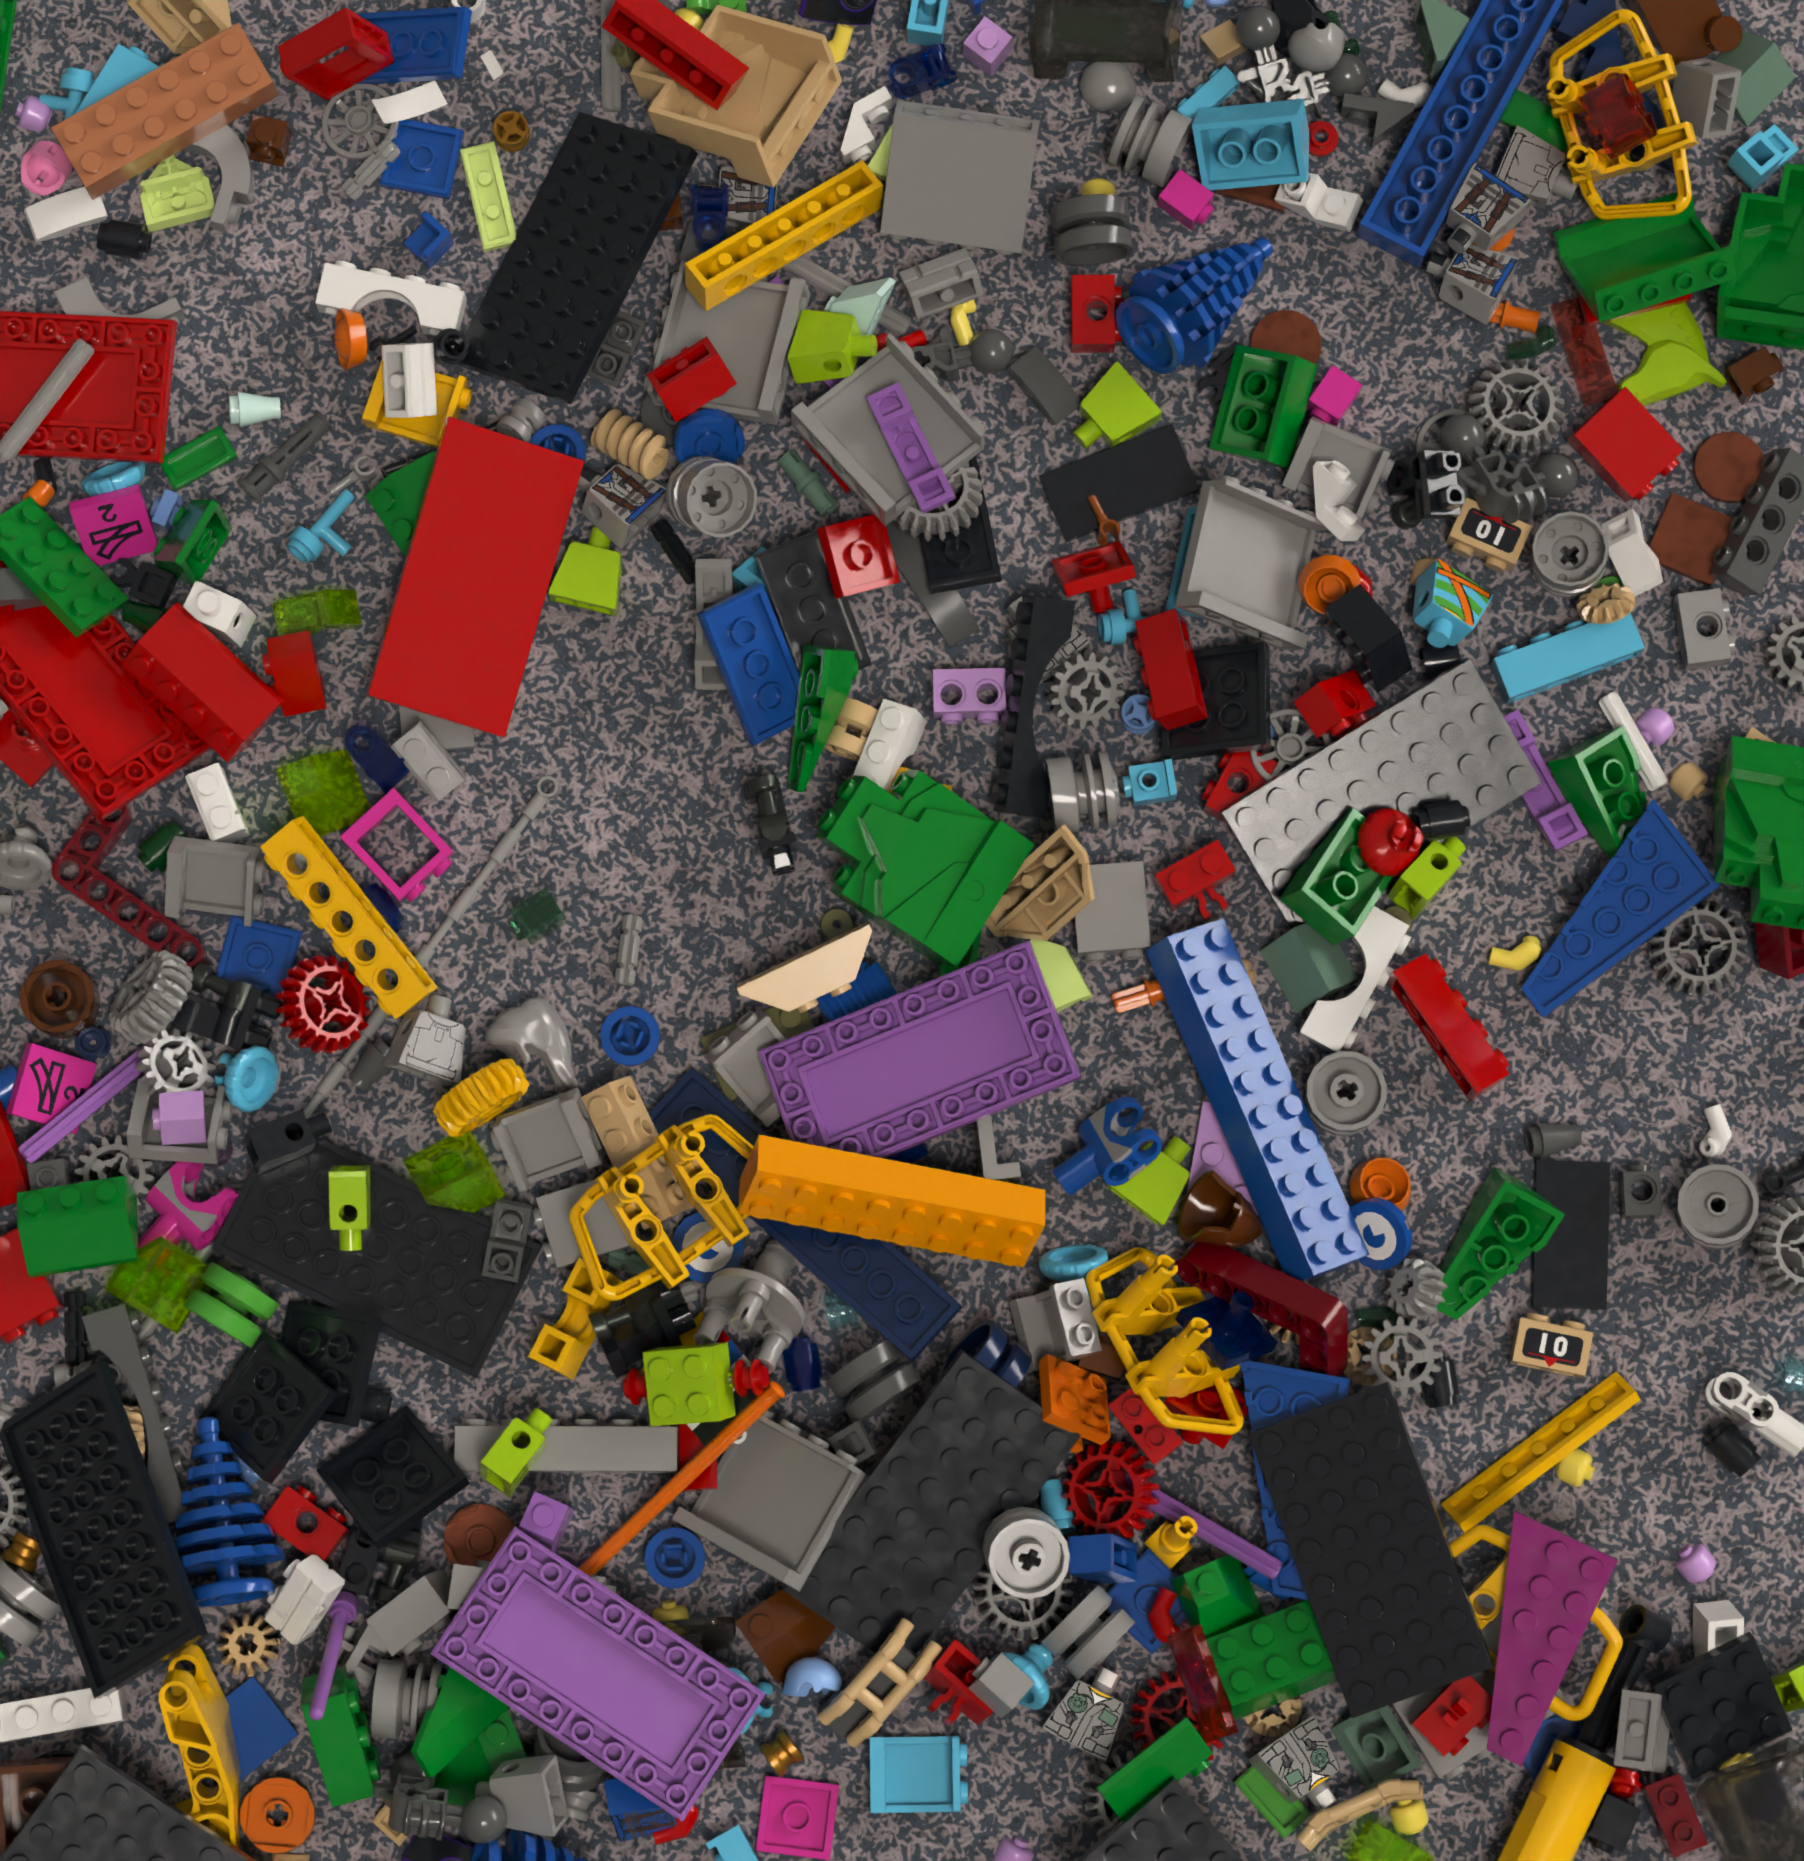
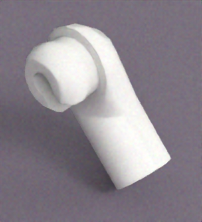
M1386 79L1377 93L1388 100L1414 103V109L1426 104L1432 93V88L1429 84L1420 82L1417 85L1401 89L1392 81Z
M1721 1104L1703 1110L1710 1129L1700 1142L1699 1150L1703 1156L1710 1159L1717 1158L1723 1154L1732 1136Z

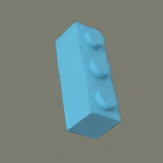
M1226 66L1221 70L1217 68L1209 76L1210 80L1207 83L1199 84L1193 91L1194 95L1189 99L1184 98L1178 104L1177 112L1195 119L1199 109L1220 106L1240 87V82L1237 81L1236 76Z

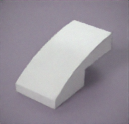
M85 187L55 195L24 209L36 243L69 234L72 229L99 223L106 220L108 216L101 197L99 196L92 200Z

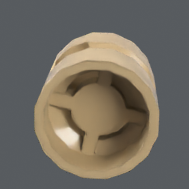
M846 698L824 748L832 753L858 762L879 710L858 700ZM846 729L856 732V736L846 733Z

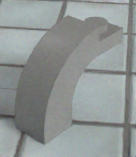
M225 125L184 148L183 151L205 156L220 167L222 174L221 187L210 222L214 230L228 234L231 224L237 225L240 218L241 204H237L238 201L248 204L253 202L255 178L251 161L241 140L228 125Z
M87 277L54 291L65 314L169 319L177 322V328L180 326L179 321L186 319L176 297L134 315H120L111 312L100 303Z
M696 559V613L734 595L732 559ZM696 615L695 689L727 690Z

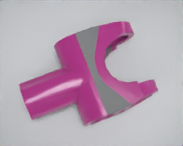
M176 1162L162 1175L146 1197V1202L160 1216L139 1239L138 1252L158 1267L162 1265L183 1239L188 1241L196 1250H201L208 1246L220 1233L239 1195L232 1187H228L219 1192L215 1197L212 1196L207 1201L200 1203L196 1198L195 1188L204 1163Z

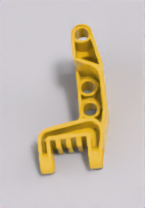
M192 1644L172 1656L168 1666V1674L165 1676L158 1694L167 1735L172 1743L179 1746L192 1798L174 1804V1806L239 1848L241 1769L229 1713V1703L203 1650L199 1646ZM181 1660L191 1661L195 1669L191 1671L183 1670L177 1662ZM193 1748L204 1750L206 1753L196 1752ZM210 1777L218 1783V1786L214 1788L206 1787L202 1784L201 1779Z

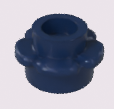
M90 1025L76 1037L75 1048L78 1052H81L83 1059L96 1061L97 1058H104L109 1053L111 1048L109 1041L111 1038L104 1028L98 1029L96 1026ZM92 1040H96L97 1042L96 1046L94 1047L90 1045V1042Z

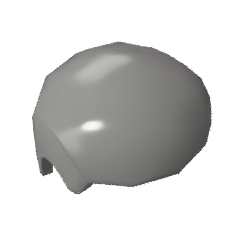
M1332 22L1325 29H1317L1313 23H1309L1306 28L1296 30L1290 37L1288 42L1289 56L1297 66L1313 72L1327 71L1337 64L1343 53L1345 44L1344 31Z
M1114 58L1094 60L1083 70L1079 83L1083 100L1092 106L1093 109L1100 112L1108 110L1121 111L1126 108L1134 99L1137 86L1131 70Z

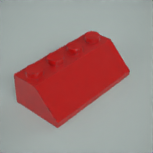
M178 602L136 643L122 663L133 676L227 763L254 741L284 701Z
M1425 953L1393 971L1387 984L1464 1095L1471 1102L1507 1078L1509 1072L1506 1068L1509 1067V1063L1498 1048L1493 1050L1485 1038L1489 1035L1483 1024L1477 1018L1472 1020L1464 1008L1468 1005L1459 990L1456 988L1451 990L1443 979L1447 974L1436 958L1430 960Z

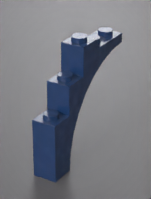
M1572 0L1567 10L1560 8L1552 27L1557 29L1554 41L1564 45L1615 11L1616 0H1581L1580 2ZM1614 27L1579 51V53L1590 57V59L1585 56L1583 57L1575 76L1579 77L1580 81L1603 72L1609 67L1628 64L1622 52L1617 27ZM1623 76L1615 77L1611 81L1609 87L1612 94L1619 93L1624 88L1625 79ZM1645 92L1632 97L1625 103L1611 104L1614 108L1606 106L1598 125L1604 127L1600 138L1612 144L1622 141L1629 135H1639L1667 127L1662 110L1650 100ZM1637 144L1633 146L1630 153L1643 158L1645 147L1643 144ZM1672 157L1655 164L1674 173Z

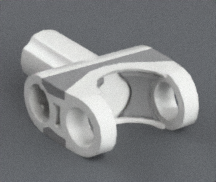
M1734 1372L1721 1374L1707 1383L1704 1389V1397L1713 1409L1741 1428L1757 1432L1793 1458L1804 1447V1424L1780 1409L1777 1401L1764 1390ZM1720 1383H1725L1730 1387V1400L1721 1395L1719 1391ZM1711 1390H1712V1393H1713V1395H1714V1398H1715L1718 1402H1716V1401L1712 1398ZM1754 1408L1760 1409L1759 1417L1753 1416Z

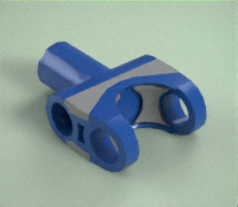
M1129 1096L1118 1098L1099 1109L1080 1125L1078 1135L1085 1147L1052 1170L1058 1182L1070 1196L1099 1175L1103 1177L1108 1185H1122L1140 1173L1160 1154L1162 1141L1157 1132L1152 1129H1143L1136 1133H1131L1143 1117V1108L1137 1099ZM1134 1107L1131 1114L1124 1117L1119 1116L1123 1109ZM1153 1140V1144L1148 1149L1138 1151L1139 1146L1143 1142Z

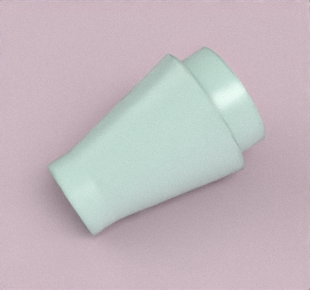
M237 392V395H232L228 398L230 424H239V428L271 419H281L279 397Z

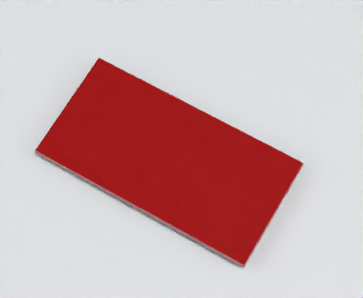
M0 311V441L78 339H82L94 348V354L16 456L163 464L177 322L169 319Z
M446 417L366 696L505 738L583 468V460L452 417Z
M0 559V568H8ZM12 605L0 606V698L100 821L211 749L204 740L122 665L136 643L113 615L76 638L46 606L16 611L13 610Z

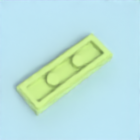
M495 142L460 149L484 252L511 246L513 241L516 240L517 234Z

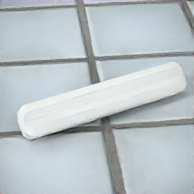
M1611 692L1599 700V705L1613 729L1624 725L1639 758L1641 770H1638L1647 788L1650 791H1654L1664 786L1668 779L1618 693Z

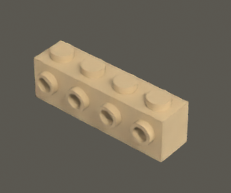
M630 1075L609 1082L581 1097L610 1161L616 1168H619L655 1143L654 1138L658 1136V1132ZM663 1155L636 1173L644 1183L643 1192L639 1197L661 1223L693 1208L687 1201L683 1189ZM640 1222L643 1230L651 1228L648 1224Z

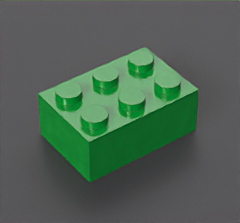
M1308 1600L1204 1640L1206 1658L1221 1689L1222 1696L1227 1703V1708L1233 1721L1337 1681L1330 1656Z
M346 1666L335 1669L324 1716L318 1721L312 1720L309 1716L318 1674L302 1678L301 1707L332 1808L374 1796V1785L377 1781L381 1780L379 1770L381 1759L376 1744L371 1745L369 1737L371 1726L367 1712H361L358 1699H361V1694L356 1677L349 1678Z

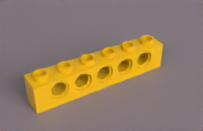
M861 160L686 262V288L705 312L882 209L883 184L866 163Z
M304 816L291 820L260 846L265 853L264 859L269 867L276 872L279 871L288 882L286 884L288 891L295 899L302 900L307 906L313 923L318 928L325 929L333 939L332 946L341 957H347L355 967L354 973L357 979L364 986L370 987L378 997V1005L387 1015H392L395 1020L402 1017L438 989V986ZM297 853L302 854L306 858V871L299 869L296 865L295 858ZM320 882L325 883L330 890L328 900L322 898L318 892ZM342 911L351 915L353 920L351 928H347L342 924L340 918ZM364 940H369L375 946L374 957L365 953L363 949ZM387 969H391L397 974V986L387 981Z

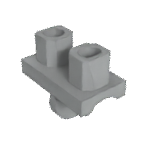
M367 1617L364 1619L352 1643L349 1640L356 1629L346 1625L338 1660L344 1649L347 1651L337 1667L346 1666L349 1678L356 1677L358 1685L365 1688L368 1687L376 1670L360 1662L364 1653L369 1649L384 1657L388 1651L367 1623Z

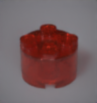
M1626 73L1612 77L1579 97L1584 110L1588 114L1585 116V121L1594 136L1599 133L1604 139L1602 141L1603 148L1611 160L1627 153L1658 134L1651 112L1647 113L1643 105L1644 98Z

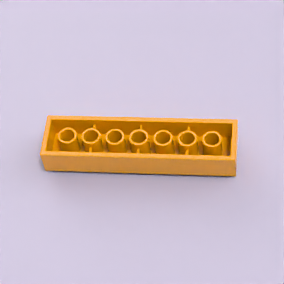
M759 1135L740 1177L738 1213L758 1219L786 1222L795 1226L802 1225L823 1229L827 1232L860 1236L864 1239L892 1242L900 1246L929 1249L937 1253H950L975 1260L981 1259L1002 1263L1006 1266L1024 1267L1045 1227L1046 1190Z

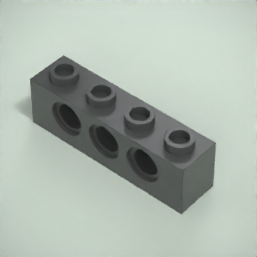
M1792 448L1772 449L1763 459L1761 464L1762 471L1756 483L1748 489L1745 495L1746 502L1740 514L1732 520L1729 526L1730 533L1724 545L1717 550L1713 558L1714 565L1709 574L1743 596L1761 594L1804 509V456ZM1778 483H1780L1782 489L1780 495L1777 491ZM1762 514L1765 515V526H1763L1761 522ZM1746 545H1748L1750 549V554L1748 558L1745 553Z

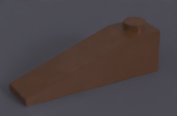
M784 1589L735 1621L777 1684L784 1681L788 1668L795 1661L814 1657L836 1628L832 1623L786 1593Z

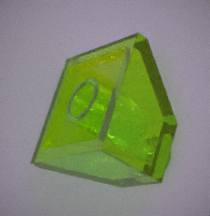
M348 750L311 755L275 769L295 819L304 816L320 837L354 824L371 809Z
M466 1133L458 1137L448 1136L402 1160L427 1204L474 1213L481 1208L490 1206L497 1198L500 1199L506 1196L488 1159L472 1133Z
M160 1236L138 1249L139 1261L119 1264L104 1290L178 1334L191 1313L189 1309L183 1306L193 1290L204 1291L207 1287L201 1277L208 1265Z

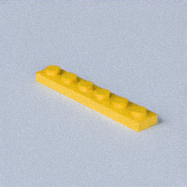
M1614 1372L1442 1502L1443 1510L1465 1533L1639 1402L1641 1399L1637 1392L1617 1372Z

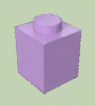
M984 16L963 42V56L989 76H992L1012 51L1013 37Z
M203 1090L159 1093V1108L152 1109L153 1130L161 1131L162 1145L207 1142Z

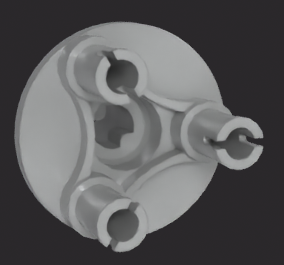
M775 1240L769 1241L765 1245V1250L759 1256L752 1270L726 1268L716 1272L711 1277L706 1287L708 1302L703 1311L705 1316L693 1337L696 1340V1344L717 1343L724 1326L729 1325L747 1336L764 1340L754 1359H759L762 1365L767 1367L769 1374L775 1371L783 1350L789 1348L793 1338L799 1334L805 1322V1313L801 1303L785 1287L790 1277L791 1269L795 1265V1258Z

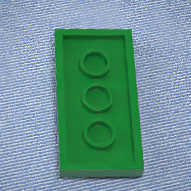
M30 496L0 515V559L76 638L125 606L129 598Z

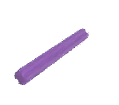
M144 1044L21 1144L18 1148L21 1156L28 1163L37 1161L144 1072L136 1070L135 1066L142 1060L137 1056V1053L144 1047Z
M1127 1474L1125 1476L1126 1483L1130 1488H1133L1131 1477ZM1160 1490L1151 1491V1496L1156 1497L1160 1502L1157 1505H1149V1509L1174 1523L1182 1516L1193 1518L1198 1527L1194 1535L1270 1579H1275L1281 1571L1283 1564L1279 1559Z

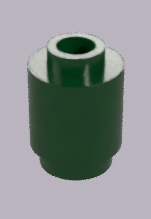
M173 820L166 826L164 824L159 826L137 846L142 852L137 858L151 873L156 869L161 873L166 870L167 851L175 836L188 837Z

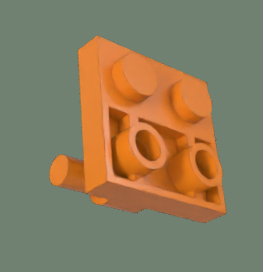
M1046 1354L1040 1359L1039 1375L1041 1406L1043 1408L1042 1421L1068 1432L1081 1435L1070 1449L1071 1453H1079L1083 1450L1082 1437L1099 1445L1107 1442L1111 1438L1106 1378L1050 1354Z

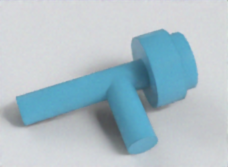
M67 67L65 74H61L59 89L69 92L68 97L41 94L39 101L52 110L65 111L64 120L73 116L82 103L83 95H87L95 82L93 80L94 73Z
M344 489L309 530L302 526H297L288 536L289 542L286 544V547L290 553L306 564L311 560L316 561L325 550L323 543L320 541L321 538L343 557L352 546L336 533L331 526L354 501V495Z
M1130 589L1122 593L1127 618H1125L1121 608L1107 609L1103 614L1098 615V634L1102 643L1107 642L1108 645L1124 644L1126 642V633L1137 632L1135 621L1150 617L1141 616L1136 590Z

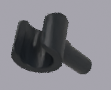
M412 325L388 341L382 338L373 340L369 345V349L374 351L380 345L401 344L418 332ZM382 355L377 357V360L380 362L382 360Z

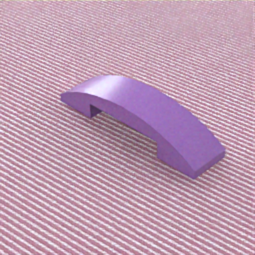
M899 382L867 396L866 399L922 513L924 514L956 499Z
M1519 709L1504 716L1542 781L1541 784L1520 797L1549 845L1556 852L1588 835L1572 804H1568L1537 750L1535 746L1536 740Z

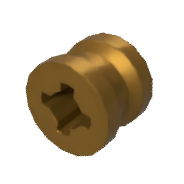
M505 111L495 119L493 133L498 146L508 152H518L524 149L530 139V130L525 117L516 111Z
M16 1531L17 1533L12 1535L13 1542L10 1548L4 1549L1 1557L34 1573L37 1568L36 1560L42 1554L38 1542L35 1538Z
M783 1729L776 1734L774 1741L770 1744L764 1743L759 1747L780 1777L787 1773V1768L792 1763H800L805 1759Z

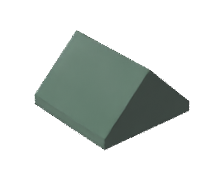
M1417 0L1413 20L1431 83L1438 82L1467 29L1470 18L1439 0Z
M1744 30L1742 31V39L1739 45L1732 51L1721 52L1714 60L1742 71L1734 117L1746 127L1795 79L1793 72L1775 42Z
M1308 923L1294 927L1260 950L1262 957L1295 1014L1314 1005L1317 1000H1323L1359 980L1339 943L1332 945Z
M1389 1706L1355 1718L1350 1716L1331 1728L1332 1733L1366 1790L1376 1787L1378 1783L1384 1780L1397 1779L1423 1764Z

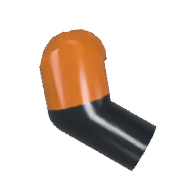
M49 458L33 462L37 481L29 491L23 494L22 501L30 496L43 508L56 494L57 483Z

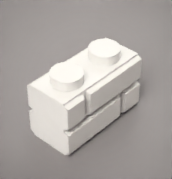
M433 343L382 345L385 417L409 418L437 415Z
M219 762L185 776L211 841L232 843L250 835L233 791L228 785L229 782L224 769Z
M312 1554L302 1561L299 1559L294 1560L283 1573V1576L287 1579L284 1585L278 1586L275 1589V1593L267 1599L271 1606L264 1615V1620L274 1629L280 1630V1634L292 1645H297L314 1634L345 1584V1580L333 1569H329V1565L317 1555Z

